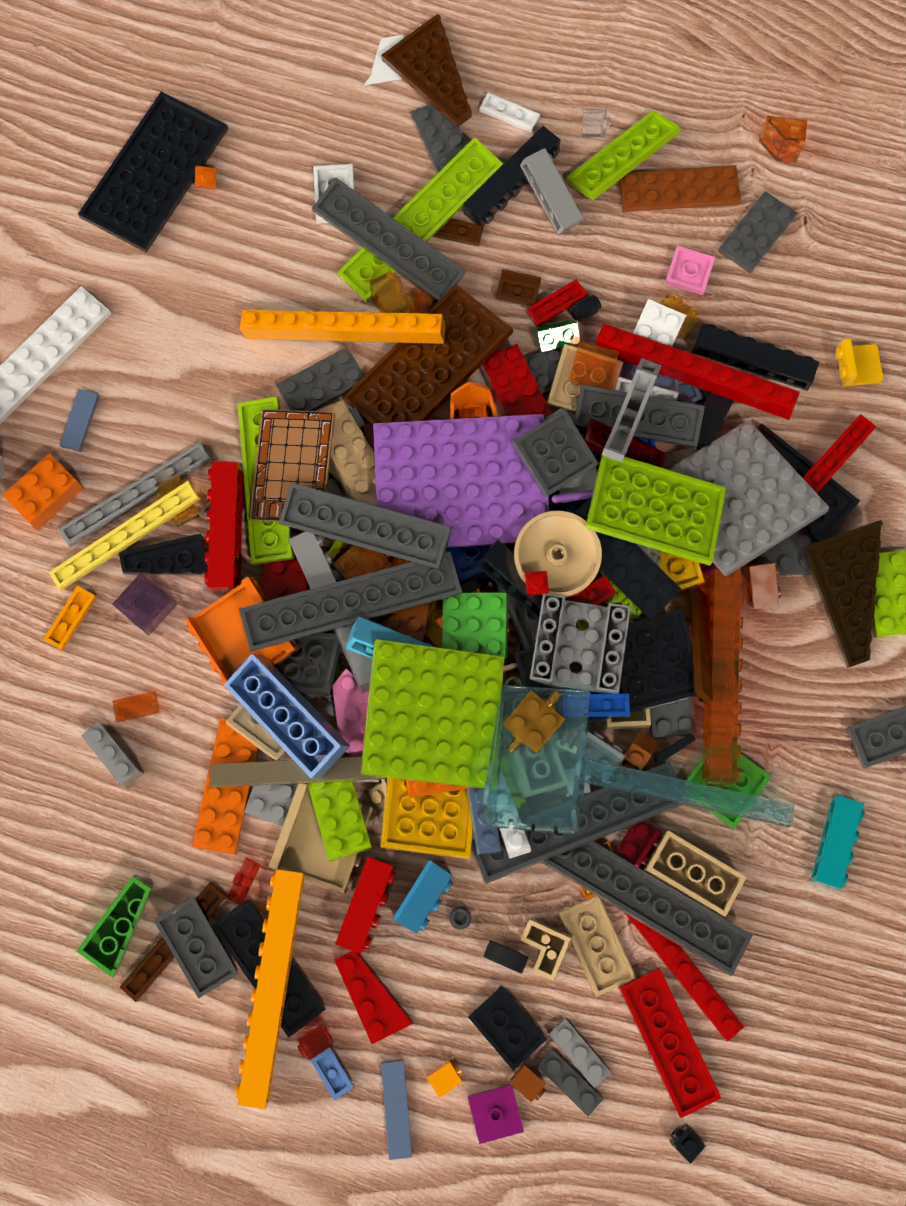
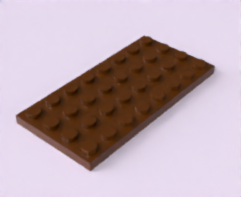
M455 284L426 313L443 315L446 324L444 344L397 343L343 397V400L352 408H356L358 413L372 426L374 423L427 421L451 396V393L459 388L514 333L513 328Z

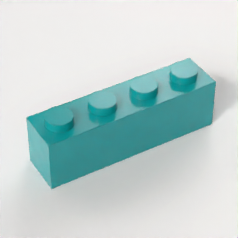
M839 795L832 797L810 879L811 882L835 890L842 889V886L846 885L848 880L847 867L852 863L854 853L851 852L852 847L859 838L858 824L862 822L865 810H863L864 803Z

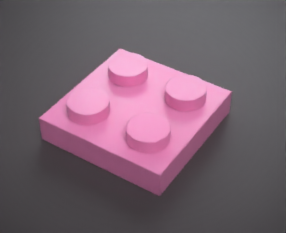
M677 246L665 284L703 295L715 257Z

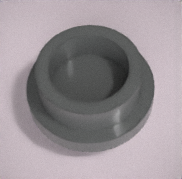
M464 907L454 908L449 916L451 925L459 930L467 928L471 923V913Z

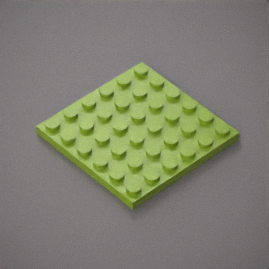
M379 639L374 640L361 775L494 789L504 657Z

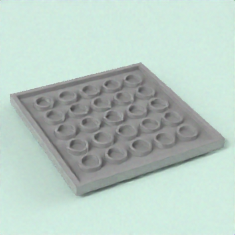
M749 420L713 441L709 447L705 446L668 469L726 487L713 563L725 577L829 510V506Z

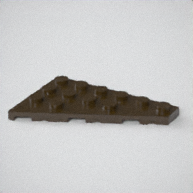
M882 520L802 548L847 668L870 660L871 629L875 611L874 598L877 590L876 576L879 569Z

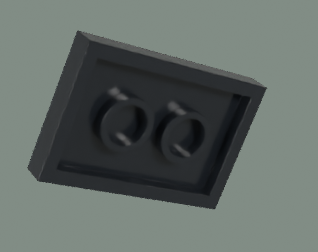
M502 986L468 1016L513 1071L547 1040Z

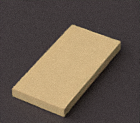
M594 896L558 912L567 934L573 936L571 943L595 997L637 979L601 898Z

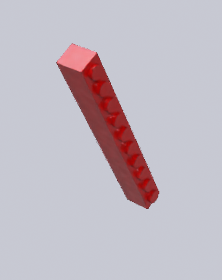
M603 323L596 339V352L635 366H638L641 358L661 365L660 375L679 380L688 385L790 420L800 394L797 390Z

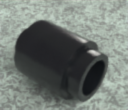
M587 295L571 305L570 314L575 321L582 323L598 313V310L601 309V303L595 295Z

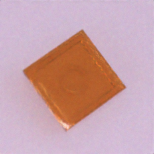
M579 341L568 382L610 389L619 352Z

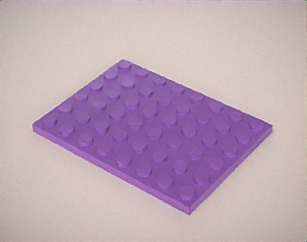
M544 414L374 423L377 507L452 527L447 548L492 545L497 540L505 545L515 544L520 531L526 523L539 514L549 512L548 496L544 497L511 443L543 423Z

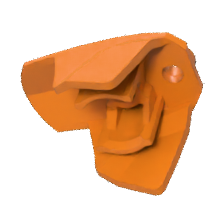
M467 382L451 393L450 419L498 417L490 388L474 382Z

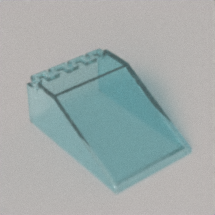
M502 685L483 797V808L488 825H492L493 828L509 829L510 822H513V829L531 831L532 824H536L535 831L554 833L555 826H558V833L574 835L575 832L579 831L584 797L590 691ZM531 690L546 700L554 690H557L558 693L553 699L559 693L562 696L554 706L557 712L565 718L564 722L537 754L522 743L514 754L510 752L515 744L510 750L506 747L515 737L503 725L505 720Z

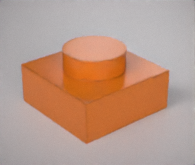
M196 166L195 188L215 190L216 168Z

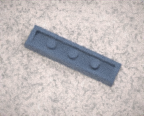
M404 1060L381 1062L389 1160L412 1158Z

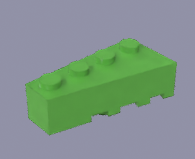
M137 874L133 875L76 952L112 978L115 977L154 887Z

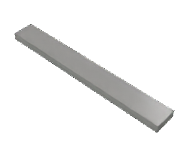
M201 442L61 526L58 530L67 545L72 547L206 465L212 459Z

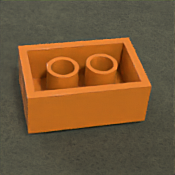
M48 453L2 496L38 531L84 488Z

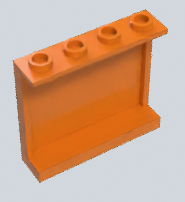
M246 577L241 581L242 584L192 618L185 619L188 624L186 625L187 630L192 636L197 638L199 649L209 657V664L221 676V683L225 689L224 684L252 653L263 654L275 666L300 649L293 640L253 652L250 651L239 609L269 601L254 577Z

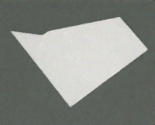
M403 35L381 38L372 67V75L363 86L402 79L382 61L381 55L404 39Z

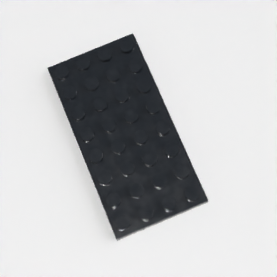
M161 91L79 211V218L147 253L194 182L195 167H204L227 132V124Z
M682 609L655 616L651 621L646 618L628 623L619 693L615 694H629L630 713L698 696L694 688L692 641ZM535 647L514 652L525 697L531 690L546 700L554 690H557L558 693L553 699L559 693L561 695L593 694L551 687L531 680L530 674ZM573 662L569 666L570 671L577 674L582 671L581 665L577 662ZM562 696L554 704L557 712L561 715ZM564 717V722L554 733L615 717Z

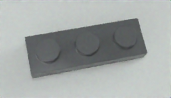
M553 1049L537 1065L587 1116L603 1100Z

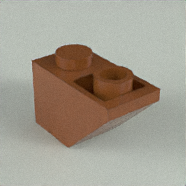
M640 730L624 754V759L617 765L614 773L623 779L639 774L659 742Z

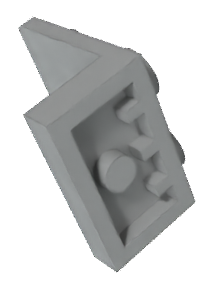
M594 731L592 734L587 732L581 740L576 753H573L570 759L582 767L586 766L588 771L607 782L625 755L622 754L623 750L614 744L608 745L603 742L604 738Z

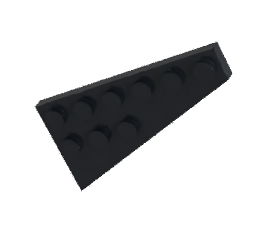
M761 423L757 428L802 478L814 466L811 461ZM832 478L817 493L829 506L828 512L805 526L816 543L827 539L860 502L858 498Z

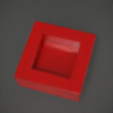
M547 571L524 574L527 596L549 594Z

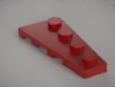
M351 951L334 960L371 1044L413 1024L357 952Z

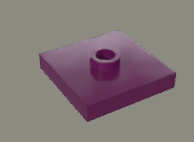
M511 1084L468 1096L479 1144L524 1132Z

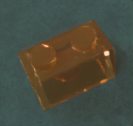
M767 116L758 142L776 161L787 164L796 163L806 142L807 120Z

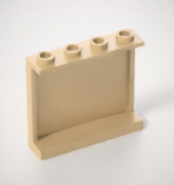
M298 783L269 867L305 873V880L346 893L347 889H352L355 880L352 874L354 868H359L362 856L359 855L360 853L336 861H328L308 785ZM360 804L368 831L369 825H374L377 814L374 813V807Z

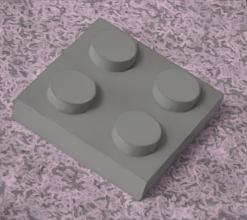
M298 784L253 786L244 813L283 826Z

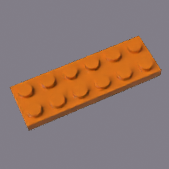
M220 718L192 847L236 855L245 816L244 811L251 786L211 788V764L256 762L259 748L226 724L227 719Z

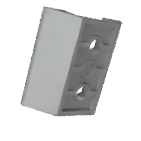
M544 594L530 679L551 687L593 694L619 693L631 606L609 603L607 607L567 601L563 595ZM584 620L588 624V629L585 631L578 630L576 622ZM573 662L579 663L582 671L577 674L571 672L570 664Z

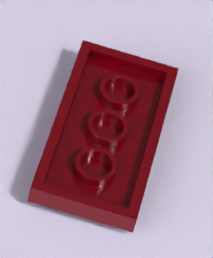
M590 418L587 423L583 439L591 452L602 456L613 428L593 418ZM633 438L625 457L663 468L665 453Z

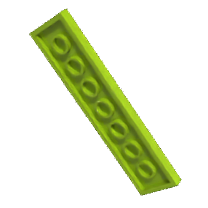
M276 396L237 403L251 563L257 565L294 559V551L288 540L292 538L291 527L281 525L279 522L249 520L262 409L280 410V400Z

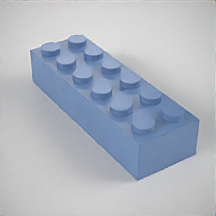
M252 653L224 684L226 689L311 779L321 778L350 747L342 736L263 654Z

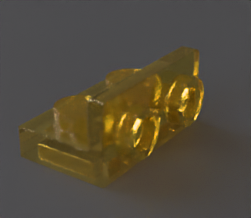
M666 294L660 304L686 315V319L679 332V335L686 338L695 324L701 320L697 316L699 312L691 306L687 309L681 305L683 300L675 294L672 297Z

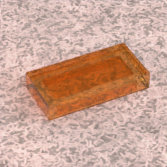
M155 691L113 700L116 722L160 713Z

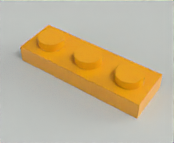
M77 585L43 640L63 651L97 597Z

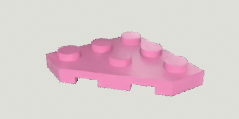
M345 669L332 686L337 729L342 738L350 745L345 752L351 757H361L363 754L369 691L361 693L354 675Z

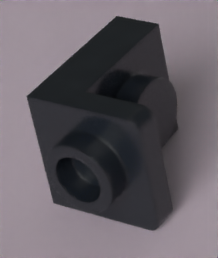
M685 1124L682 1127H676L670 1135L671 1139L669 1142L690 1164L706 1147Z

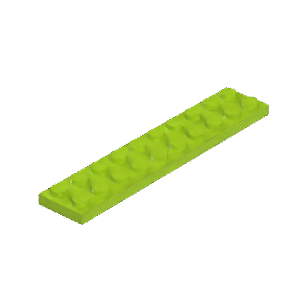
M474 137L393 219L427 243L464 206V203L503 166V163ZM362 248L337 272V276L367 302L396 271Z

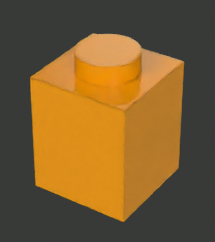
M451 1060L428 1074L427 1079L440 1098L462 1083L461 1076L463 1072L457 1062L452 1064Z

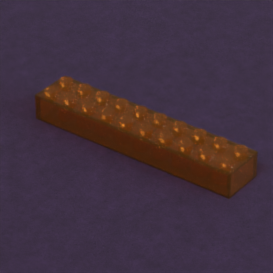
M715 566L707 578L713 701L704 702L702 787L728 789L740 779V767H737V758H740L741 746L737 745V739L741 735V723H738V715L741 714L742 703L738 701V693L742 691V680H739V672L742 671L743 664L742 659L739 658V650H742L743 638L740 637V629L742 630L743 617L740 616V609L743 608L744 597L740 596V588H743L744 575H741V568L725 577Z

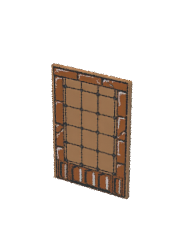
M262 409L249 520L279 522L291 483L327 492L335 420L334 412Z

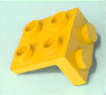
M851 338L843 339L836 348L839 376L843 387L881 383L883 381V373L878 346L876 344L852 346Z

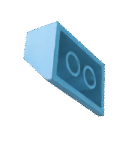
M429 860L392 919L414 933H417L418 930L423 932L430 921L427 919L430 911L435 913L442 902L438 898L443 891L447 893L452 886L453 881L450 880L452 875Z

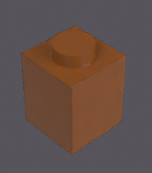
M524 1063L509 1081L531 1103L534 1099L538 1101L546 1091L544 1088L546 1085L545 1081Z

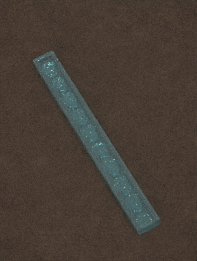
M582 757L577 758L574 774L575 781L789 828L793 823L794 804Z

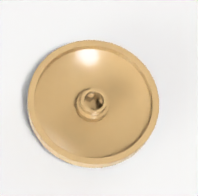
M549 511L532 518L520 531L514 547V563L520 578L525 583V573L547 571L550 594L563 595L566 598L583 591L594 580L601 565L602 549L596 532L586 529V521L570 512Z

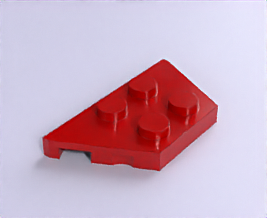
M297 557L290 560L265 563L258 581L268 600L311 589Z

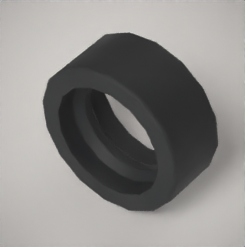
M492 940L489 941L483 957L521 974L529 958Z

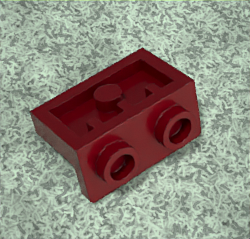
M646 821L632 825L614 854L637 868L639 866L644 867L650 858L647 853L651 847L656 848L660 843L662 837L659 835L662 831L659 828H654Z

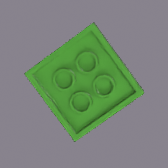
M462 593L443 599L442 648L507 658L508 593Z
M717 737L683 783L682 788L687 796L730 828L735 829L772 776Z

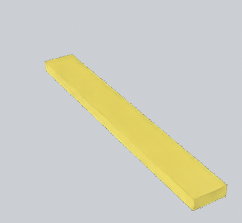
M189 480L51 570L49 572L59 590L65 589L201 498Z

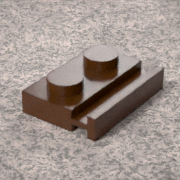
M502 269L496 299L532 306L536 303L541 277Z

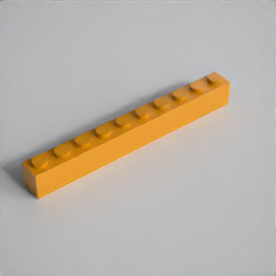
M242 310L240 330L246 339L444 344L446 327L442 314Z
M276 869V874L271 876L270 887H273L272 896L268 897L266 910H269V917L264 920L262 930L263 933H266L265 941L261 942L259 947V956H262L261 965H257L255 971V979H258L257 989L253 988L251 1003H254L253 1012H249L247 1026H250L249 1036H245L243 1050H246L245 1060H241L239 1074H242L241 1084H237L235 1098H238L237 1105L260 1109L268 1107L305 873Z

